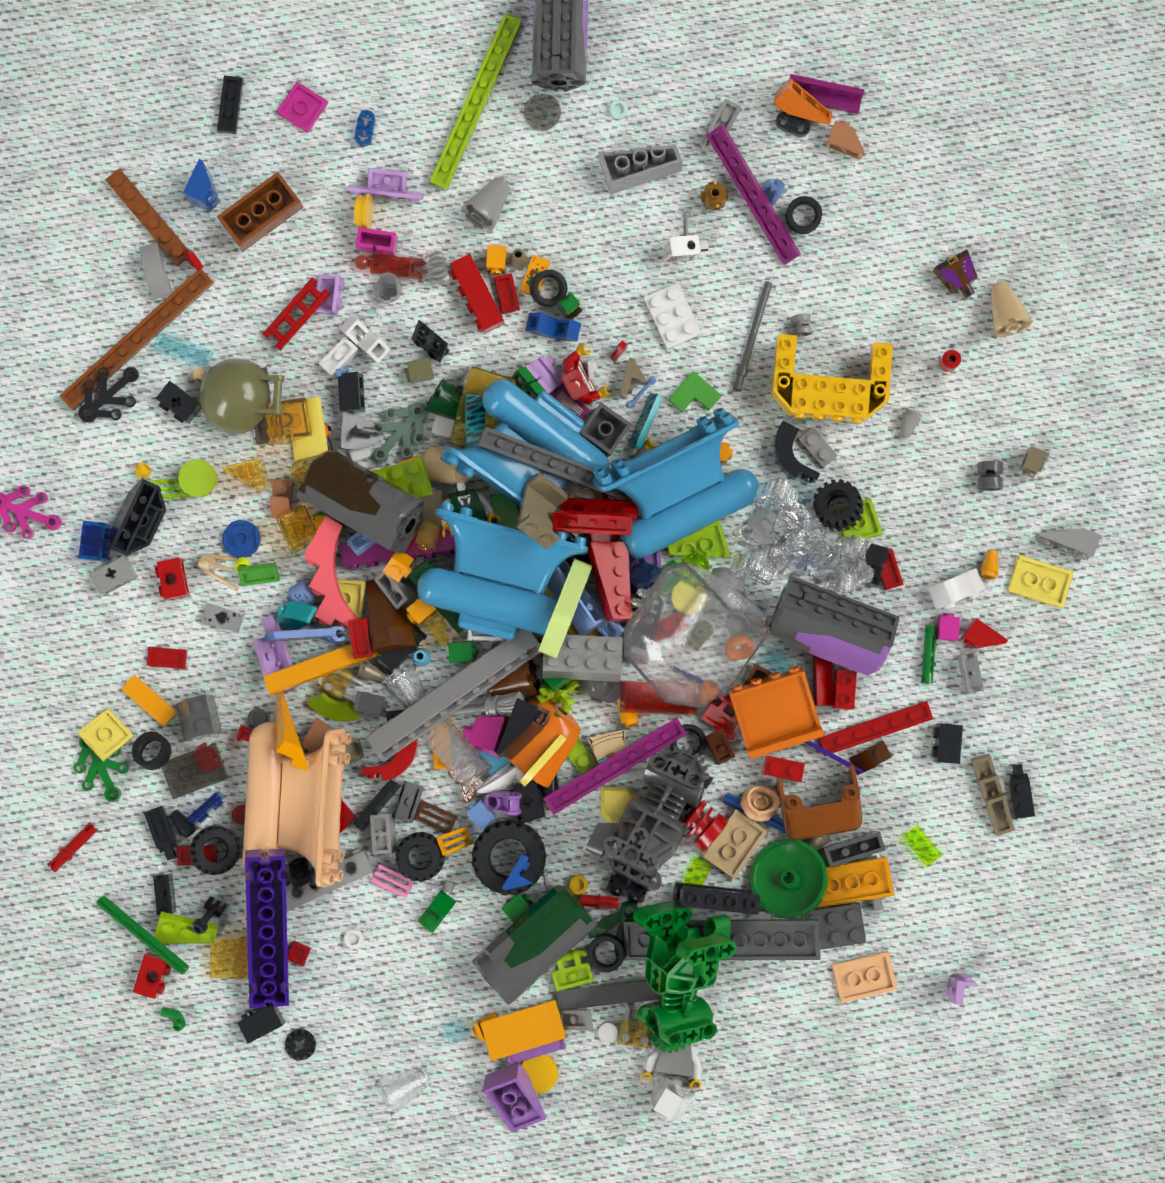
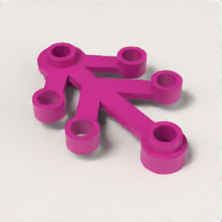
M21 485L17 491L8 495L0 493V499L2 500L0 515L4 521L3 528L6 532L12 533L17 528L16 524L11 521L8 510L15 513L22 529L21 536L25 539H32L34 536V531L30 528L26 517L45 523L46 527L53 531L61 527L62 521L60 517L56 515L45 516L29 510V508L40 503L45 504L48 501L46 493L38 492L34 498L18 505L11 502L20 497H28L31 493L28 486ZM23 488L27 489L26 494L21 493ZM43 494L45 499L40 501L39 496ZM51 519H55L53 526L50 525ZM11 523L13 527L11 530H8L7 525ZM30 530V536L26 537L25 532Z

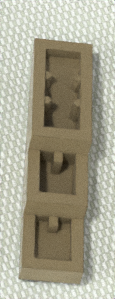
M988 753L970 759L995 835L999 836L1015 831L1007 800L1002 792L991 755Z

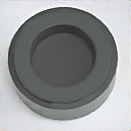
M255 708L249 712L248 721L250 725L257 727L268 721V715L265 710Z

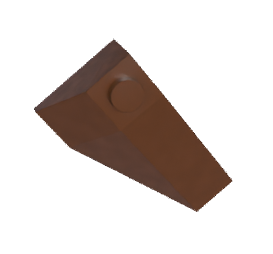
M375 580L367 581V602L373 650L381 655L417 646L413 626L405 615L402 608L396 610Z

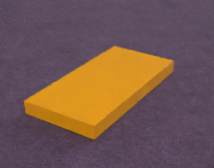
M888 856L844 863L833 867L827 866L828 887L823 900L817 908L895 896Z
M556 1000L480 1022L491 1061L566 1038Z

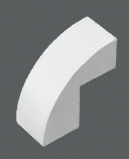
M352 315L339 328L345 336L377 363L391 350L379 337L370 332Z

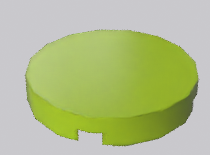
M194 459L188 461L181 467L178 473L180 489L191 497L207 496L216 485V472L204 460Z

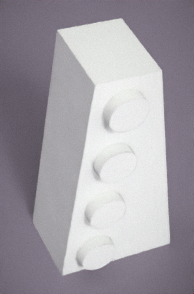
M663 1076L650 1095L655 1114L663 1120L665 1118L672 1120L683 1116L695 1097L693 1093Z

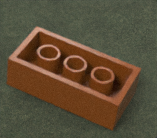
M276 172L219 214L217 218L244 252L304 207L279 172Z

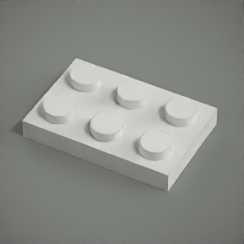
M679 282L644 297V301L667 350L702 334Z

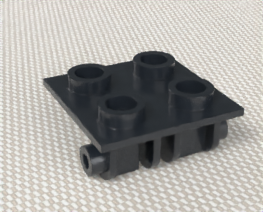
M418 320L411 339L417 347L423 348L430 358L440 363L443 356H446L450 351L448 343L422 321Z

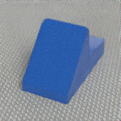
M522 853L502 889L508 890L533 883L520 874L521 871L525 873L530 865V862L527 861L529 856Z

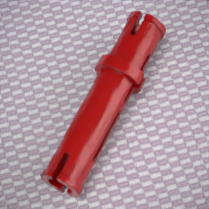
M89 822L64 848L61 847L59 849V853L47 863L48 867L51 866L50 869L57 872L98 832V829L94 828V825Z

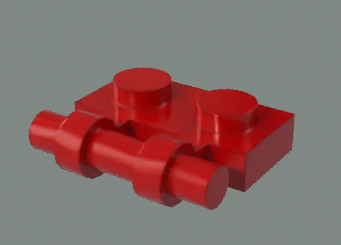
M720 691L716 696L717 699L722 701L720 705L712 701L701 716V719L717 730L723 728L727 737L733 740L740 731L736 714L732 715L725 710L726 706L734 710L730 695H725Z

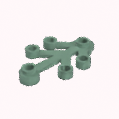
M417 402L413 403L409 409L395 410L394 408H388L385 411V416L389 420H394L396 417H408L404 423H374L373 428L376 434L396 431L382 448L374 450L373 458L376 462L385 463L389 458L388 452L401 437H403L402 456L406 459L413 456L410 427L414 422L416 427L415 442L423 444L426 441L423 433V420L427 417L428 411L425 410L426 406ZM421 409V414L416 415L414 411ZM389 411H394L393 417L388 416ZM377 425L382 426V430L379 432L375 430ZM418 435L423 436V440L420 442L416 440ZM407 449L411 451L409 456L404 455V451ZM378 452H383L384 456L378 458L377 454Z

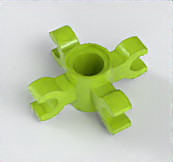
M571 680L554 692L546 687L540 688L539 693L541 695L536 696L539 703H544L549 699L554 703H561L565 713L572 711L573 709L570 705H574L575 701L568 694L578 693L580 691L578 686H581L580 680Z

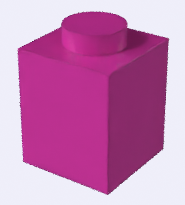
M943 613V616L937 617L936 640L958 641L960 617H954V613Z

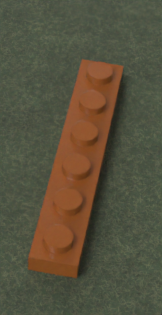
M119 168L106 178L105 181L174 263L179 266L184 262L186 258L183 255V251L187 247L123 171Z

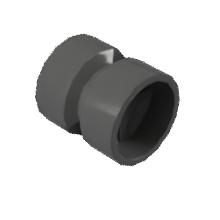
M978 462V474L981 475L978 478V490L996 491L1003 489V478L1000 477L1003 473V462ZM986 473H995V476H986Z

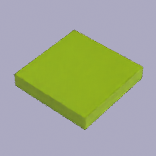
M871 498L863 500L864 506L862 507L864 511L863 514H860V521L856 520L857 525L854 527L850 525L849 530L842 528V535L846 546L883 535ZM848 505L835 509V514L845 511Z

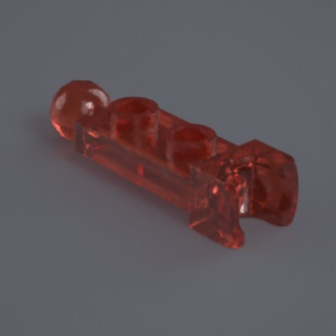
M372 253L371 260L365 255H359L355 259V266L358 269L364 270L370 267L371 274L380 275L389 272L396 277L415 280L423 279L422 274L415 271L417 266H424L425 262L422 258Z

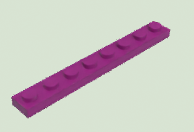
M724 124L719 125L706 136L783 265H786L800 256L801 253Z
M676 717L543 798L554 815L687 735Z

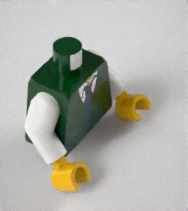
M466 482L454 483L456 493L448 494V499L444 501L453 504V512L460 513L461 507L472 509V517L482 521H486L487 517H489V523L496 519L500 524V517L495 514L491 502L481 492H477L475 489L467 490ZM441 519L442 526L444 527L442 530V536L445 537V531L449 530L451 532L452 537L453 533L451 531V528L444 520Z

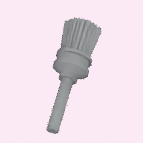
M519 691L501 696H487L485 702L481 703V705L462 707L450 716L482 713L483 715L486 714L487 717H510L517 698L524 700V697Z

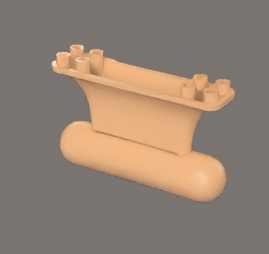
M262 723L252 730L249 738L243 866L245 868V850L261 849V854H269V849L285 848V850L302 855L311 862L315 869V880L318 887L325 888L335 884V882H341L343 871L338 870V862L344 860V851L339 850L342 779L344 764L348 765L350 762V754L345 753L346 745L351 743V734L346 733L342 728L328 730L324 736L323 746L312 753L304 754L309 767L306 772L290 765V757L276 752L278 732L274 731V723Z

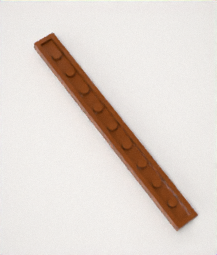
M202 269L197 270L59 396L74 411L85 401V390L83 388L85 381L91 380L94 382L93 394L99 388L97 372L101 367L109 370L107 380L111 378L209 289L214 282ZM104 369L100 370V376L105 377L107 371ZM87 382L85 387L90 390L93 388V385Z

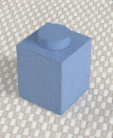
M474 800L467 807L469 811L466 814L481 831L496 818L495 814L486 808L482 800L479 802Z

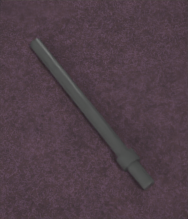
M768 281L764 283L741 364L736 370L737 377L733 389L737 391L741 390L744 377H747L749 370L747 369L772 286V283Z

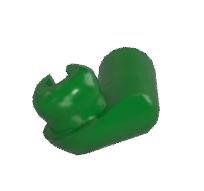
M162 1008L161 1016L170 1018L173 1022V1029L181 1031L186 1024L182 1013L176 1009Z

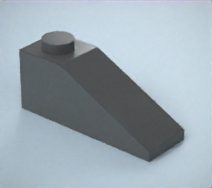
M357 691L353 710L382 716V713L387 711L388 701H385L386 697Z

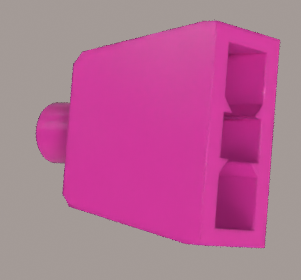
M504 716L477 717L473 727H464L463 736L469 738V743L475 749L502 758V756L496 753L509 720Z

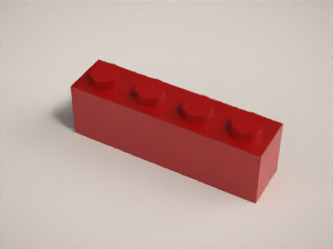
M471 254L450 263L451 270H449L453 281H458L460 286L457 289L461 297H466L468 301L466 307L470 314L474 313L476 317L474 322L479 331L483 330L484 334L504 325V319Z

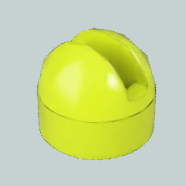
M240 557L236 560L235 571L237 573L238 567L250 566L247 558Z

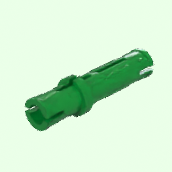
M925 625L923 661H921V683L933 684L934 667H936L935 650L938 626Z

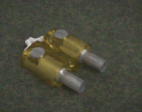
M346 667L328 674L323 683L321 682L322 677H320L318 681L321 686L319 692H324L327 696L338 701L345 699L355 703L356 697L346 693L347 687L351 681L363 686L366 680L355 676V671Z
M625 1007L624 1020H620L617 1044L623 1045L624 1050L630 1052V1056H636L637 1053L644 1052L645 1048H651L652 1042L650 1037L653 1035V1032L644 1023L632 1022V1008ZM626 1045L642 1047V1049L635 1051L633 1054V1051L628 1049Z

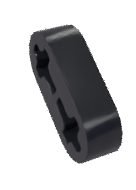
M784 111L780 112L776 117V126L787 133L797 137H805L810 131V123L804 118L789 115ZM787 117V121L792 124L785 123V125H782L780 119ZM801 124H804V128L806 130L799 132V128L797 126H801Z

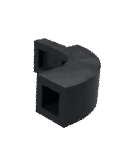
M782 421L774 438V455L777 464L792 480H795L799 474L805 482H816L820 473L801 464L793 453V442L800 429Z

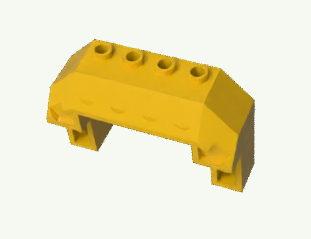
M777 335L773 376L771 378V396L788 416H794L797 419H805L806 417L813 418V420L828 419L833 422L851 421L854 424H862L889 401L893 344L877 342L872 344L870 347L868 380L795 374L797 335Z

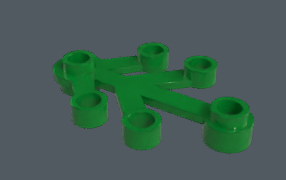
M80 737L79 745L82 751L78 762L74 765V771L78 774L86 771L85 762L89 753L93 759L87 777L82 782V788L85 791H91L94 788V779L98 771L106 787L104 792L105 799L109 802L118 801L122 795L121 790L114 786L106 767L115 769L120 774H126L129 771V765L125 762L119 763L110 759H106L103 762ZM121 748L118 750L117 754H113L111 756H119L121 754ZM79 764L83 765L82 771L77 770ZM122 764L126 766V770L124 772L120 770V766ZM87 781L91 783V787L89 789L85 787V783ZM113 790L117 792L115 798L111 797V791Z

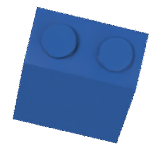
M199 159L183 194L191 204L211 212L212 208H216L219 202L218 193L210 171L203 160Z

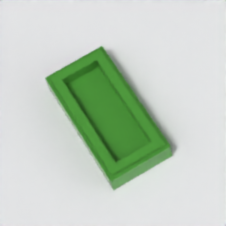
M276 562L238 567L241 586L280 581Z

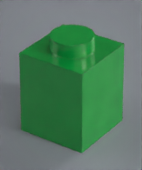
M472 642L448 643L450 663L473 662V657H477L476 646H472Z
M518 893L501 909L512 922H515L531 907L532 900L526 893L523 895Z

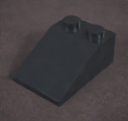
M517 698L496 754L512 760L548 724L549 711Z

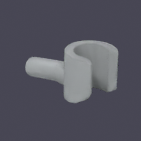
M445 880L444 885L427 882V887L440 889L444 892H452L455 883Z

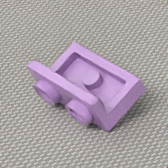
M318 274L317 290L322 293L326 289L330 295L315 313L338 315V310L342 309L340 291H344V280H342L340 274H336V276Z
M956 973V977L950 976V983L946 985L945 995L955 1005H963L965 986L976 987L977 983L966 974Z

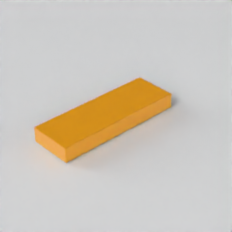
M133 675L121 688L122 691L164 727L178 713L136 675Z

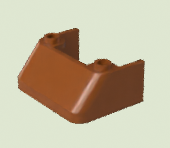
M854 765L849 767L848 779L850 784L842 788L840 802L803 808L802 800L797 795H784L781 777L777 778L776 791L780 798V810L785 833L790 840L797 841L855 831L861 827L863 821L861 797Z

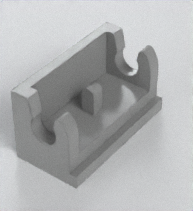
M977 653L957 656L965 694L984 691Z
M394 813L370 815L373 854L397 852Z

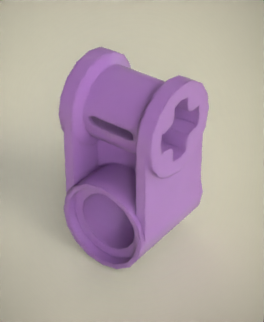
M505 790L492 792L485 796L484 804L491 811L507 815L521 814L519 803L522 794Z

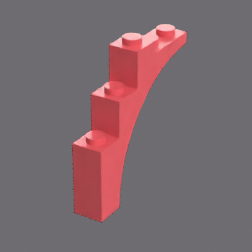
M326 516L303 556L307 558L306 562L314 567L320 566L309 587L313 588V593L321 597L325 595V598L314 616L318 618L317 621L325 626L328 624L333 625L335 620H338L337 624L348 629V620L359 618L346 603L336 576L335 559L337 544L345 525L330 516Z

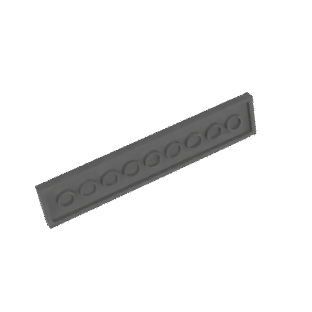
M819 919L730 920V939L735 942L737 949L732 957L722 960L821 959ZM634 920L624 921L626 961H646L650 938L649 931H646ZM690 920L684 925L688 928L699 927L700 934L703 937L706 920Z

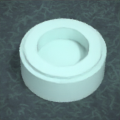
M623 100L613 101L609 107L610 115L617 120L625 118L628 113L626 102Z

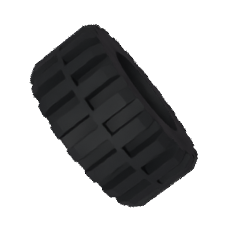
M504 820L488 826L476 839L472 850V867L481 884L494 893L497 892L506 896L517 895L534 886L541 877L546 863L545 846L540 835L531 826L521 821ZM504 839H514L525 847L527 856H529L527 861L530 862V865L525 873L521 871L520 874L531 880L532 884L508 890L502 889L509 876L497 872L491 863V852L498 842Z

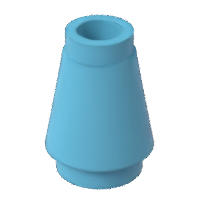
M418 648L413 652L412 660L415 665L424 667L430 663L431 654L426 648ZM419 653L424 655L422 660H418L417 655Z

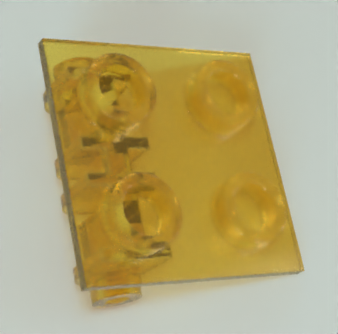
M211 938L210 978L248 979V948L246 938Z

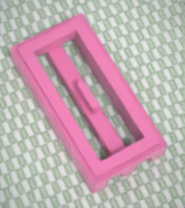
M382 864L378 865L371 882L405 898L414 882L409 878H405L403 874ZM381 869L409 882L408 885L380 873ZM377 877L385 879L406 890L405 892L400 891L386 883L377 880Z

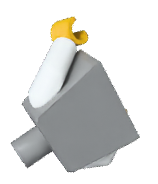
M685 1045L684 1050L679 1047L677 1053L674 1050L671 1053L663 1052L656 1047L648 1056L645 1066L646 1070L642 1072L641 1080H643L644 1075H649V1083L652 1082V1072H654L656 1076L689 1080L690 1089H692L694 1082L698 1083V1089L701 1088L699 1080L701 1063L696 1052L691 1050V1045Z

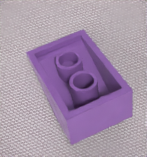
M520 1062L485 1075L483 1092L512 1132L546 1120L545 1112L530 1077Z

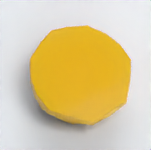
M370 194L358 195L355 199V226L371 228L374 206Z

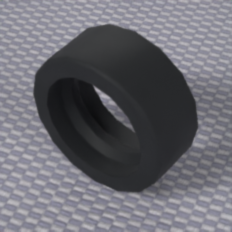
M797 197L792 200L787 208L785 215L786 223L795 233L809 234L819 226L823 215L822 208L818 201L812 197ZM799 205H809L814 210V221L808 226L798 225L793 219V211Z
M555 270L539 272L532 278L529 286L532 299L538 305L544 307L557 305L560 300L566 297L568 291L564 276ZM545 277L553 278L558 284L559 292L553 299H545L539 293V282Z
M682 725L685 731H692L699 737L700 745L692 755L699 753L700 757L707 747L705 733L696 725ZM677 741L670 744L672 751H674V746L678 748Z
M145 732L133 743L132 757L136 763L146 770L160 769L170 759L171 745L158 732ZM153 741L160 742L161 749L159 754L154 759L145 761L142 757L144 748Z
M602 934L596 937L588 949L590 964L600 972L610 973L617 970L625 958V946L620 938L613 934ZM602 942H611L617 947L618 957L611 964L601 963L595 955L597 946Z

